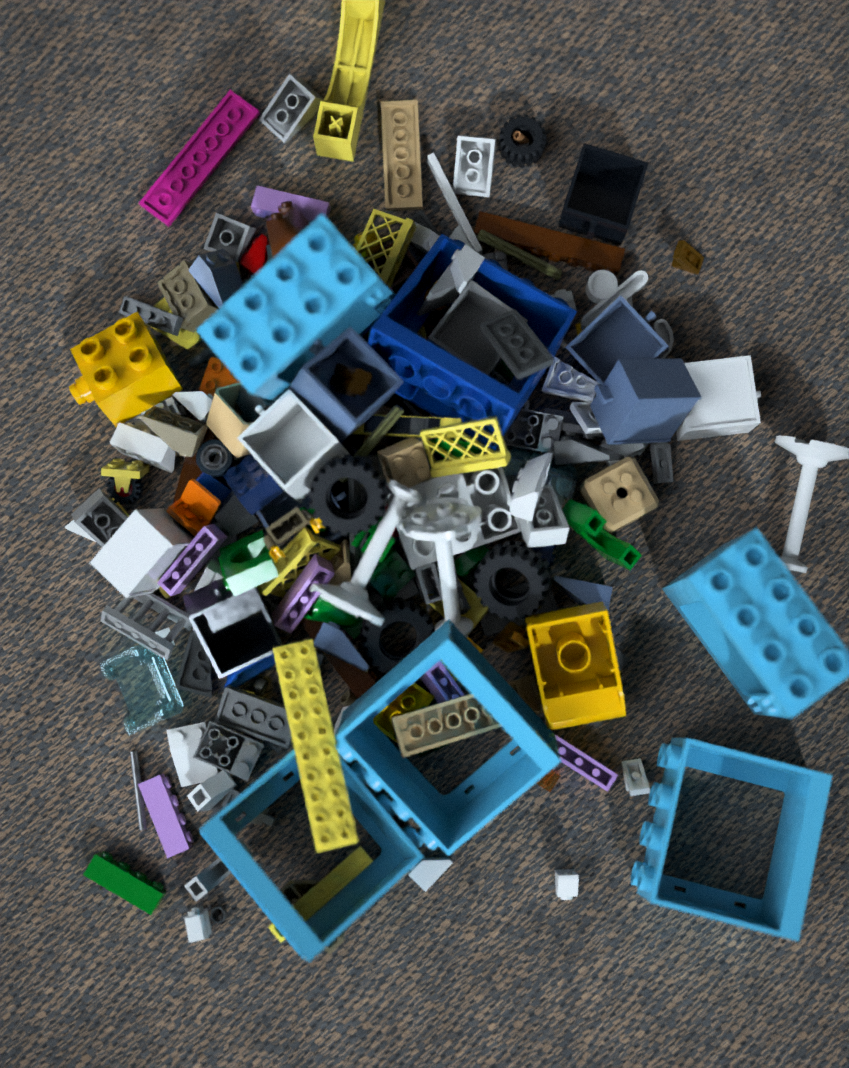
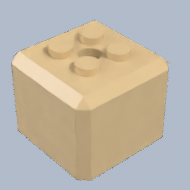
M241 382L216 388L206 425L236 458L251 454L237 439L253 423L251 421L244 422L240 418L242 410L236 404V399L242 386Z
M630 456L587 478L579 491L587 506L595 509L607 521L602 528L610 534L651 513L659 504V499L637 460ZM618 488H624L627 491L625 498L617 496L616 491Z

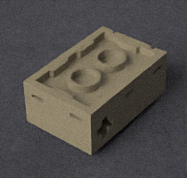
M184 260L180 263V266H176L157 284L172 313L184 318L181 328L194 333L219 308L188 271L192 263Z

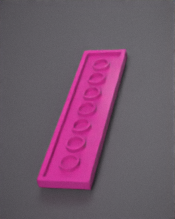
M229 90L140 200L139 205L170 227L260 115L259 110Z

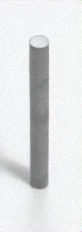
M138 751L130 752L139 830H146L144 798L138 784L142 783Z

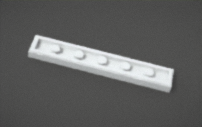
M433 152L427 157L428 165L474 251L482 255L483 249Z

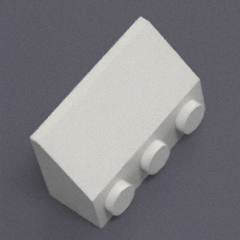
M119 422L110 441L113 447L123 455L173 473L176 451H173L161 438L154 436L153 432L147 429L143 431L138 430L137 426L128 422L126 425Z
M546 453L528 460L525 467L520 468L517 477L519 481H515L512 490L514 495L510 494L507 506H510L509 515L532 521L547 480L553 453Z

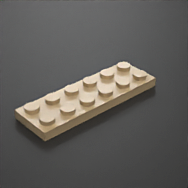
M418 100L381 101L385 210L423 209Z

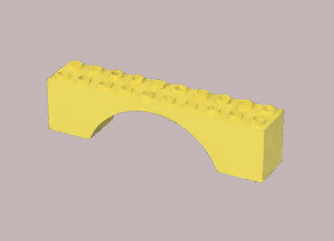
M342 0L340 31L334 69L327 94L323 101H320L313 136L317 156L354 162L385 0Z
M313 639L273 648V654L316 852L321 853L357 844L358 839L338 750L335 747L336 741Z

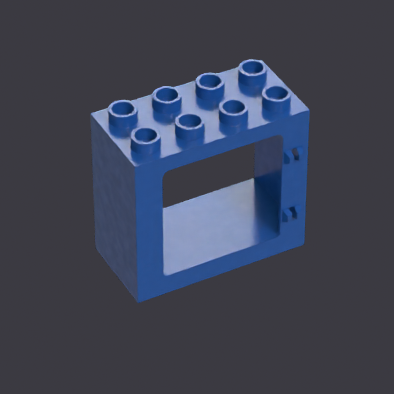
M441 234L373 325L368 345L404 381L395 392L396 394L435 417L461 418L462 423L497 417L502 436L504 437L548 367L519 380L514 376L508 387L417 335L420 328L433 312L418 315L424 303L426 291L436 280H439L452 262L451 258L456 250L461 251L465 245L460 240H452ZM484 258L479 269L474 274L475 278L473 281L513 310L516 309L521 316L528 320L527 325L554 358L577 311L571 308L565 300L559 297H552L539 290L530 280L519 278L506 271L497 261ZM450 303L446 306L451 307L453 303ZM493 424L484 425L482 428L491 435L495 432ZM465 428L463 433L474 438L477 431L472 428ZM480 433L475 439L485 446L489 441L487 437ZM491 441L488 448L495 451L498 444Z

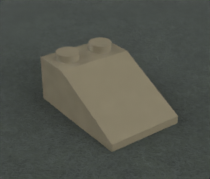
M156 406L150 408L141 417V420L173 451L179 452V455L183 457L194 456L203 444L208 428L206 424Z

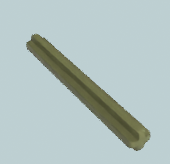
M483 229L479 231L477 239L556 280L561 277V269Z
M395 405L353 457H356V455L368 456L403 414L404 410L400 406ZM348 477L340 478L338 480H340L342 483H345L348 481Z

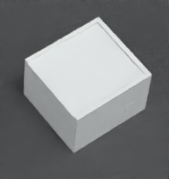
M751 355L684 363L702 398L696 402L676 430L677 441L749 433L761 423L757 401L761 397V391H756Z
M290 389L267 410L258 405L255 410L261 416L237 437L275 481L300 504L309 495L311 482L325 463L338 456L341 458L344 455H350Z
M164 508L135 510L90 563L126 598L150 594L160 588L157 582L194 537L172 518Z

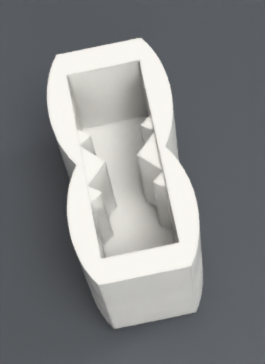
M203 906L194 907L184 917L189 943L204 940L212 934L208 908L204 909Z

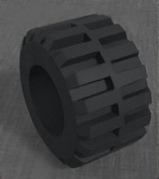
M521 114L516 115L515 119L512 116L509 118V122L506 121L500 130L499 152H501L502 158L506 157L505 162L508 164L512 162L514 167L517 164L520 165V168H524V164H527L528 167L532 166V162L536 163L542 157L545 148V128L541 127L542 123L540 121L536 122L535 117L528 118L529 115L527 114L524 117H521ZM520 131L528 136L533 143L528 147H518L512 141L513 133Z

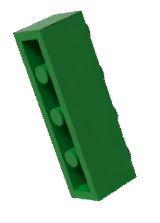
M106 851L96 853L83 876L152 915L167 892L163 889L164 886L157 881H149L146 879L147 876L140 871H132L127 863L115 861L112 859L113 855Z

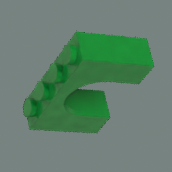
M571 499L562 508L567 523L603 558L631 570L642 556L631 544L616 538L604 530L602 527L607 521L595 509Z
M262 530L219 549L220 556L218 560L222 570L221 574L224 578L223 582L227 591L231 590L234 596L279 576L274 561L264 543L265 536Z

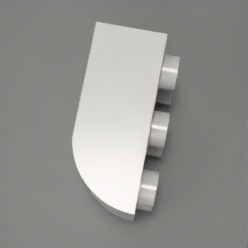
M502 467L430 478L409 488L422 495L421 499L423 501L408 502L405 510L412 505L414 509L427 505L426 500L444 497L464 498L468 500L469 505L475 508L476 505L480 507L481 522L477 527L464 535L451 539L453 555L521 532L519 517L509 515L510 506H507V502L511 493ZM390 489L388 494V506L394 496ZM398 522L396 529L411 570L436 562L435 541L420 540L405 535L400 529V523Z

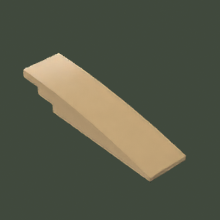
M533 675L507 682L536 714L544 712ZM472 693L391 718L402 758L502 727Z

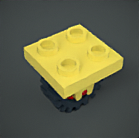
M113 459V461L101 468V476H110L109 482L106 484V487H108L106 491L111 494L109 496L111 499H115V503L120 502V505L125 503L129 505L135 502L143 493L144 483H141L143 481L142 477L149 472V464H144V461L133 460L130 463L125 462L124 459Z

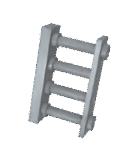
M153 593L132 598L124 597L115 609L107 605L102 610L101 622L166 660L172 655L174 644L171 642L184 627L190 631L193 627L187 612L182 611ZM133 599L143 603L132 618L121 614ZM150 608L160 613L149 628L138 624ZM168 618L176 624L168 635L162 638L155 634V632L164 620Z

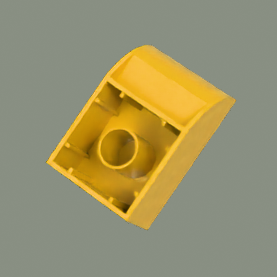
M603 601L535 614L525 618L547 729L556 730L626 716L623 689L610 621Z

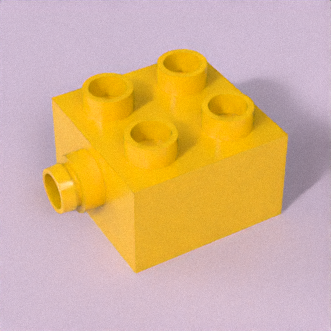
M138 311L118 320L114 325L92 337L84 339L80 344L70 349L82 373L81 377L75 379L76 383L69 386L71 394L79 405L86 403V401L91 403L95 400L96 404L115 427L118 426L119 422L123 424L171 397L175 392L183 390L155 336Z

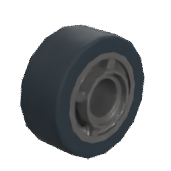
M208 440L199 447L196 454V462L202 472L211 475L213 478L223 477L233 467L234 455L220 440ZM219 455L220 459L218 462L212 463L211 457Z

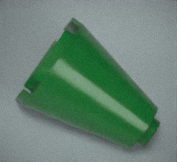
M319 596L304 615V618L325 623L331 621L344 627L355 625L359 619L358 616L337 607Z

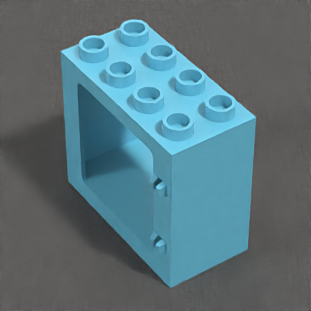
M321 214L196 331L250 394L277 401L289 390L300 369L316 356L309 351L316 339L319 338L323 346L326 347L350 326L360 337H363L373 327L396 295L353 245Z
M757 528L721 545L662 588L754 715L793 718L849 677V651Z
M447 620L345 709L336 734L338 741L335 747L340 755L348 762H352L356 758L367 769L363 772L367 783L377 792L384 788L394 798L391 801V806L396 814L404 821L412 817L421 827L418 833L422 841L432 850L439 846L448 856L561 762L556 736L553 731L547 729V725L450 620ZM439 660L449 668L513 738L446 795L440 794L406 757L402 758L401 751L373 722L374 717ZM517 746H519V747L513 752V754L510 753L514 748H516ZM471 785H473V786L468 790V792H467V794H466L464 791H465L468 787H470Z
M292 750L200 828L199 833L303 960L310 962L424 858L418 850L424 842L411 826L407 825L403 829L395 823L391 817L396 812L391 806V801L384 794L374 798L365 787L368 784L363 776L365 770L356 762L349 767L339 756L351 812L379 845L381 854L311 918L304 922L234 837V835L301 779L295 750ZM292 772L294 775L285 782L282 778ZM244 811L246 816L237 822L235 818L239 817Z
M671 738L670 744L662 743L657 757V766L665 769L662 782H653L650 789L648 805L654 806L656 809L653 823L644 821L641 829L639 844L646 846L647 849L644 862L635 861L633 865L631 885L637 886V893L650 903L799 942L833 775L689 738ZM685 767L784 792L781 815L762 899L661 874ZM679 886L686 888L685 893H683L682 891L675 890L674 887ZM735 901L744 903L745 909L734 905Z

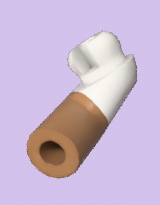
M520 131L513 133V139L517 141L516 146L528 147L529 139Z

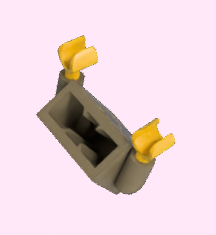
M297 507L266 528L269 534L264 537V543L269 550V555L278 563L277 559L280 556L285 557V554L278 546H283L308 524L312 526L315 533H319L318 529L324 528L320 524L322 520L320 518L316 519L314 515L306 510L300 511Z

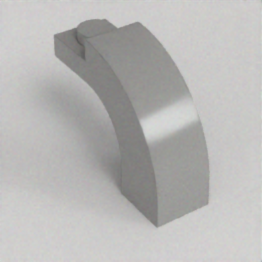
M241 839V840L239 841V843L243 846V848L247 851V853L252 857V856H253L252 852L249 850V848L245 845V843H244V842L242 841V839ZM218 858L184 886L197 902L230 875L231 871Z

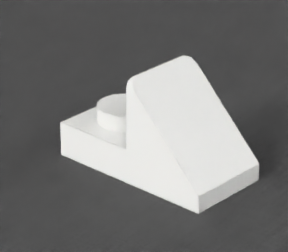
M641 758L621 761L626 791H629L630 796L650 793V786Z

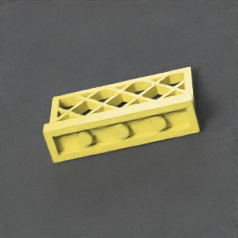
M373 209L356 250L360 253L368 249L371 257L365 260L367 263L373 261L374 271L378 273L388 287H391L417 227L412 219L406 218L405 220ZM376 216L384 218L386 223L375 227L374 220ZM396 222L402 224L400 230L392 233L390 225ZM388 227L390 234L380 238L377 231ZM375 232L378 240L368 244L366 241L367 236ZM392 238L394 241L393 246L385 250L382 242ZM380 244L383 251L372 255L370 248ZM385 255L387 259L385 264L377 267L375 259Z
M497 417L420 431L431 465L430 474L432 478L507 466L511 458L509 450H506ZM493 424L495 430L493 435L482 429L484 425ZM465 428H472L477 431L474 438L463 433ZM447 431H452L458 435L455 442L444 436ZM479 433L489 439L486 446L475 440ZM433 434L440 439L435 445L428 440L427 435ZM460 436L471 442L467 449L457 443ZM441 440L452 445L448 452L438 446ZM491 441L500 446L499 451H493L488 448ZM474 444L481 448L482 452L474 454L469 449ZM455 447L464 454L462 457H455L450 452ZM436 450L443 454L445 458L435 461L434 451Z
M304 527L282 550L285 557L280 556L277 559L278 563L274 561L279 576L257 586L260 594L267 596L270 593L283 598L287 593L285 590L293 585L303 569L297 571V568L307 565L311 560L310 554L319 552V556L330 561L340 551V545L312 534L310 529ZM332 548L329 552L323 553V550ZM294 578V581L284 584V581Z

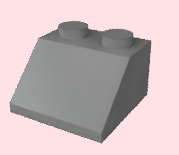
M216 213L203 249L210 252L225 249L235 262H239L242 255L250 248L257 229Z

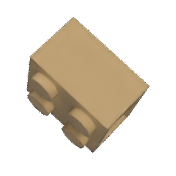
M413 437L377 452L388 483L390 480H394L410 488L432 478L423 444Z

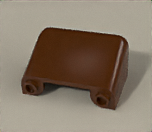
M292 201L281 202V205L278 206L279 212L271 214V218L266 220L273 259L310 225L296 204H292Z

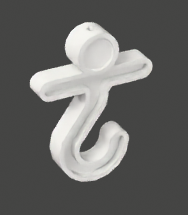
M598 270L589 277L585 289L588 298L592 302L597 303V305L583 316L580 323L581 329L584 330L620 295L633 307L632 297L647 283V273L642 270L637 271L618 287L617 279L610 271ZM659 319L654 323L652 329L669 346V351L661 358L665 359L672 349L674 341L673 331L666 320Z

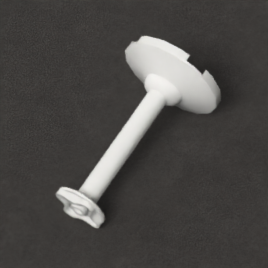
M779 435L776 436L775 443L796 455L797 462L802 465L783 554L779 559L788 570L806 573L808 567L798 560L818 468L825 467L831 461L849 459V448L810 440V443H806L805 440L795 439L796 437Z
M394 480L386 483L394 496L351 581L342 582L339 586L313 583L310 588L312 592H320L319 597L353 615L358 617L360 615L371 620V623L382 626L385 618L368 601V593L364 589L408 502L423 501L421 499L422 495Z
M444 497L426 500L427 505L416 509L412 505L400 515V529L405 535L412 538L435 541L445 618L435 625V631L447 620H450L467 638L468 633L473 629V622L466 617L460 616L451 539L464 535L477 527L481 522L480 507L476 505L475 508L469 505L468 500L464 498Z

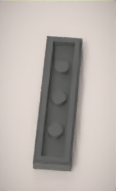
M124 296L119 314L128 317L138 311L147 325L178 336L183 317Z

